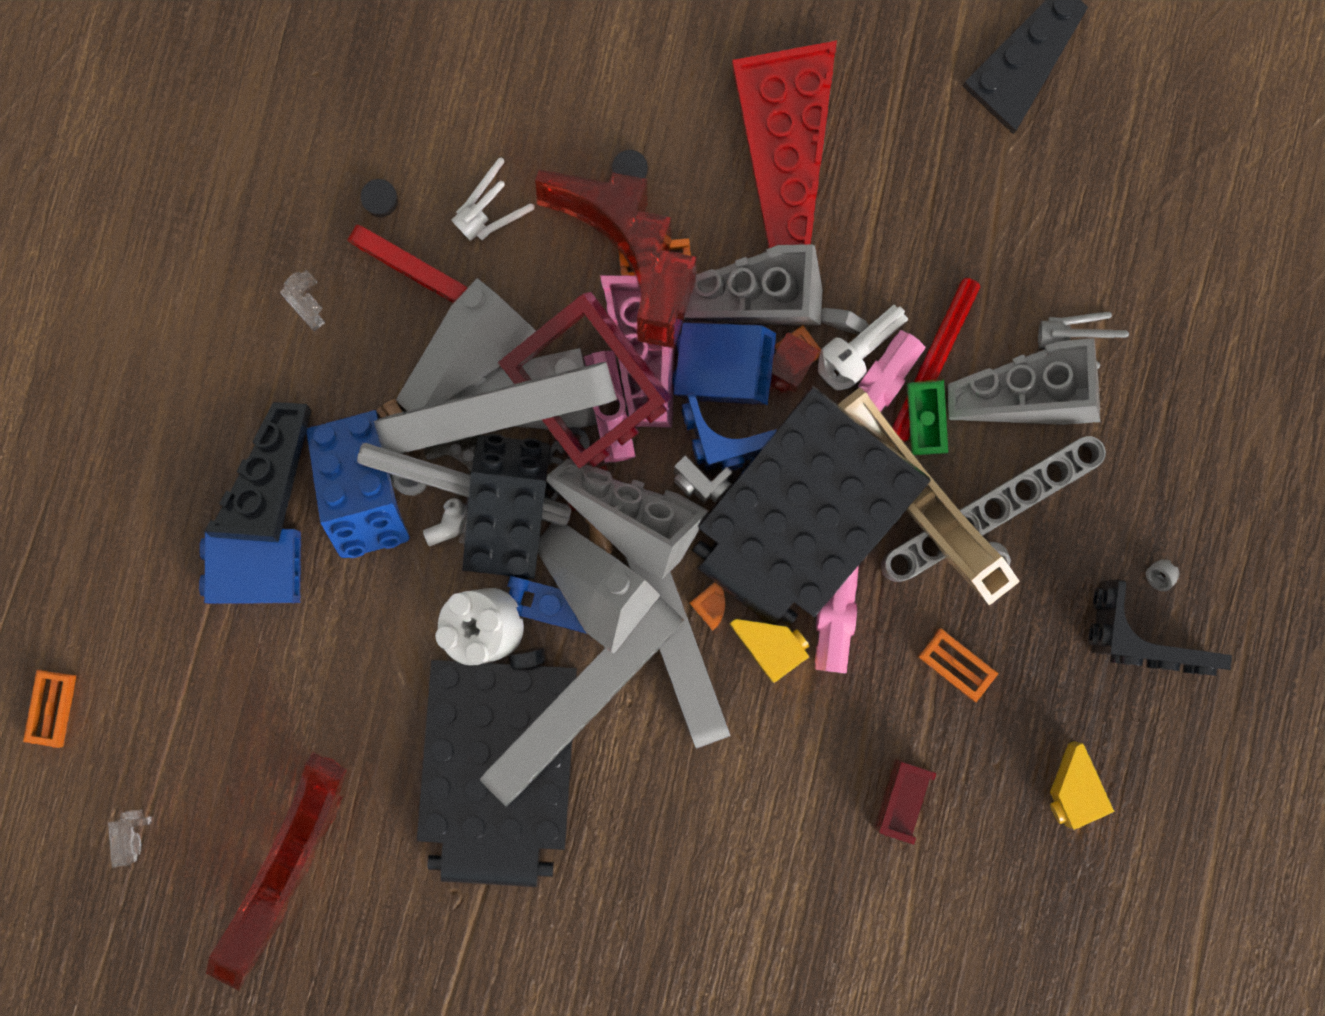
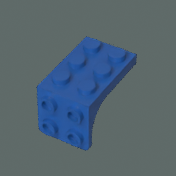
M694 392L687 394L686 404L682 405V415L687 431L694 429L696 439L692 440V449L697 465L704 463L706 472L720 467L722 471L726 467L731 471L742 468L745 463L744 460L754 458L777 430H771L743 439L726 438L718 435L707 426L702 418Z
M376 410L307 428L320 523L341 558H358L368 552L397 547L399 544L405 543L410 539L409 532L396 502L390 473L367 467L357 462L358 453L363 443L381 447L374 421L380 419Z

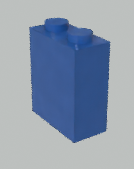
M682 323V331L677 339V350L679 353L677 369L674 371L672 378L674 395L687 399V394L694 392L697 401L768 405L776 333L762 325Z
M282 529L279 542L214 538L205 532V538H202L200 541V557L202 560H205V575H201L199 580L200 595L204 596V603H300L301 531Z

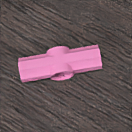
M902 330L896 334L879 361L876 360L858 385L867 393L880 412L885 405L888 406L906 381L904 378L926 348L920 340Z
M601 351L584 356L585 366L607 362L617 397L616 401L620 404L619 411L612 416L602 414L600 412V405L593 407L600 438L628 417L616 356L613 351ZM632 439L622 446L616 441L608 447L607 450L611 455L604 459L605 464L616 463L635 458Z
M858 567L817 614L816 631H819L814 662L815 670L847 673L850 637L854 634L857 618V603L854 602L859 572Z

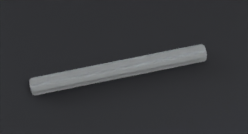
M363 443L360 447L357 462L361 465L469 497L471 475L368 443ZM544 498L542 520L566 526L571 515V507Z

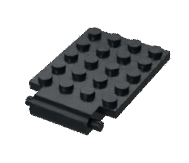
M812 386L700 524L699 529L716 542L710 547L700 539L693 547L692 551L702 558L697 565V569L768 624L774 625L781 619L790 626L798 616L796 612L789 608L794 602L815 617L930 483V477Z
M431 660L417 841L443 843L442 855H429L427 863L428 870H441V882L538 887L539 876L553 877L554 862L540 861L541 849L565 850L573 739L507 807L480 781V778L577 678V668L533 666L513 669L510 664L483 663L479 665H465L457 661Z

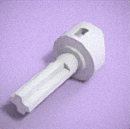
M893 305L850 343L841 338H834L822 348L819 356L818 373L824 381L835 390H843L852 387L867 374V369L863 359L908 321V318L904 315L905 311L901 307L897 308ZM835 370L840 373L838 376L834 373Z

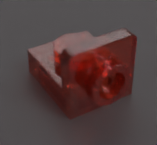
M787 333L773 357L770 385L783 393H787L788 390L796 393L819 350Z

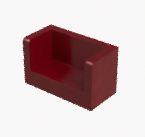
M895 759L874 829L879 834L914 845L916 837L913 835L926 790L930 779L935 780L937 773Z

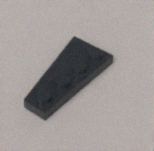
M1045 0L965 81L963 87L1013 135L1084 16L1088 6L1081 0Z
M273 402L252 441L255 445L246 460H242L236 471L239 474L231 491H226L219 503L222 507L215 521L210 520L204 531L210 537L279 542L312 412L307 404Z

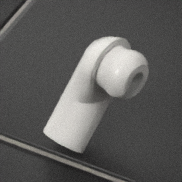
M456 498L447 500L444 504L445 512L441 523L423 530L429 547L454 538L461 533L467 518V508L461 500Z

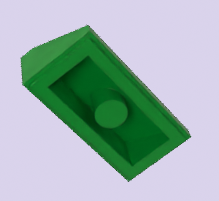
M944 379L907 383L912 454L948 453Z

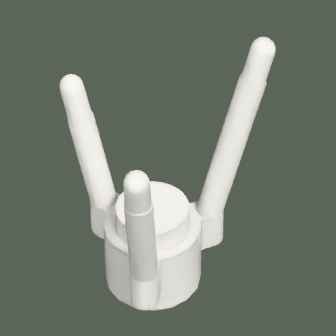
M499 158L467 201L456 211L457 215L451 219L470 241L476 236L481 240L485 239L491 232L524 216L535 208L533 204H528L487 226L484 225L489 219L482 210L504 187V182L499 181L477 204L475 202L504 164L503 158Z

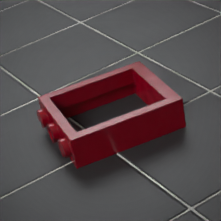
M592 292L580 295L498 361V364L514 384L532 380L522 366L586 315L650 400L586 450L559 415L542 419L579 469L588 463L593 468L611 455L607 450L608 447L616 441L621 446L627 443L639 433L635 428L645 419L650 424L668 411L664 404L672 399Z

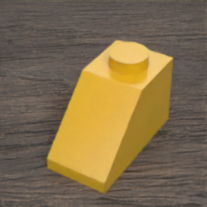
M739 619L729 623L773 683L809 658L805 651L809 644L798 629L791 632L788 627Z
M1076 741L1069 743L1050 791L1054 800L1050 807L1059 824L1064 823L1066 827L1075 830L1113 813L1114 810L1084 744Z

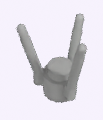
M1111 312L1063 318L1049 317L1048 321H1040L1038 349H1045L1046 345L1057 341L1070 340L1071 337L1126 338L1129 336V332L1126 330L1071 329V326H1068L1109 319L1112 317ZM1097 362V369L1100 368L1099 362Z

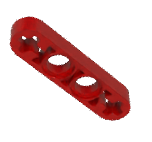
M356 224L347 239L349 243L451 303H454L468 288L360 225Z

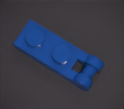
M513 576L509 577L507 584L510 587L509 595L518 605L516 609L519 616L587 634L560 589ZM524 591L534 593L531 607L521 605Z

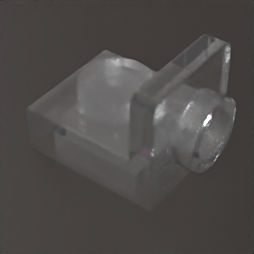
M305 270L302 273L297 272L291 275L283 285L285 288L279 293L315 332L325 323L318 315L323 308L309 293L302 297L317 283L313 275L308 270Z
M143 809L120 812V819L108 822L112 867L127 866L137 861V855L141 852L140 835L135 833L134 827L154 823L155 815L143 816Z

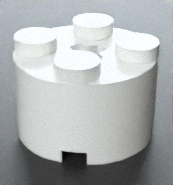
M484 588L457 593L450 597L440 612L436 641L450 657L465 665H479L499 660L514 652L523 636V618L520 619L516 601L508 593L500 589Z

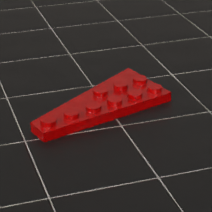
M837 40L732 60L768 249L777 245L811 244Z

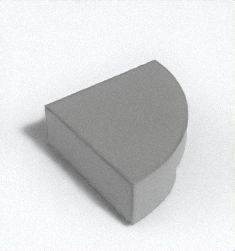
M832 308L821 310V323L845 332L859 335L869 325L866 323L867 321L848 310Z

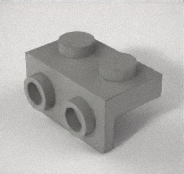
M686 456L674 466L675 484L688 497L694 493L703 503L709 498L716 502L731 486L728 480L731 477L732 471L728 467L711 482Z

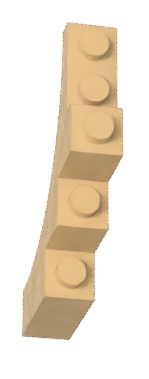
M861 387L838 404L848 414L930 477V483L907 508V511L914 521L935 542L949 563L989 605L1020 582L1003 557L976 530L927 473Z

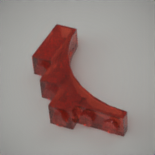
M539 169L535 179L537 205L562 211L592 226L616 246L633 270L641 293L637 315V341L674 349L696 282V257L668 251L671 245V217L645 212L648 205L647 179L612 173L610 181L607 183Z
M313 752L306 762L299 786L280 831L242 904L209 956L206 974L238 991L285 918L291 897L310 869L316 848L338 814L343 798L340 796L347 769L341 767L335 760L327 757L323 758Z

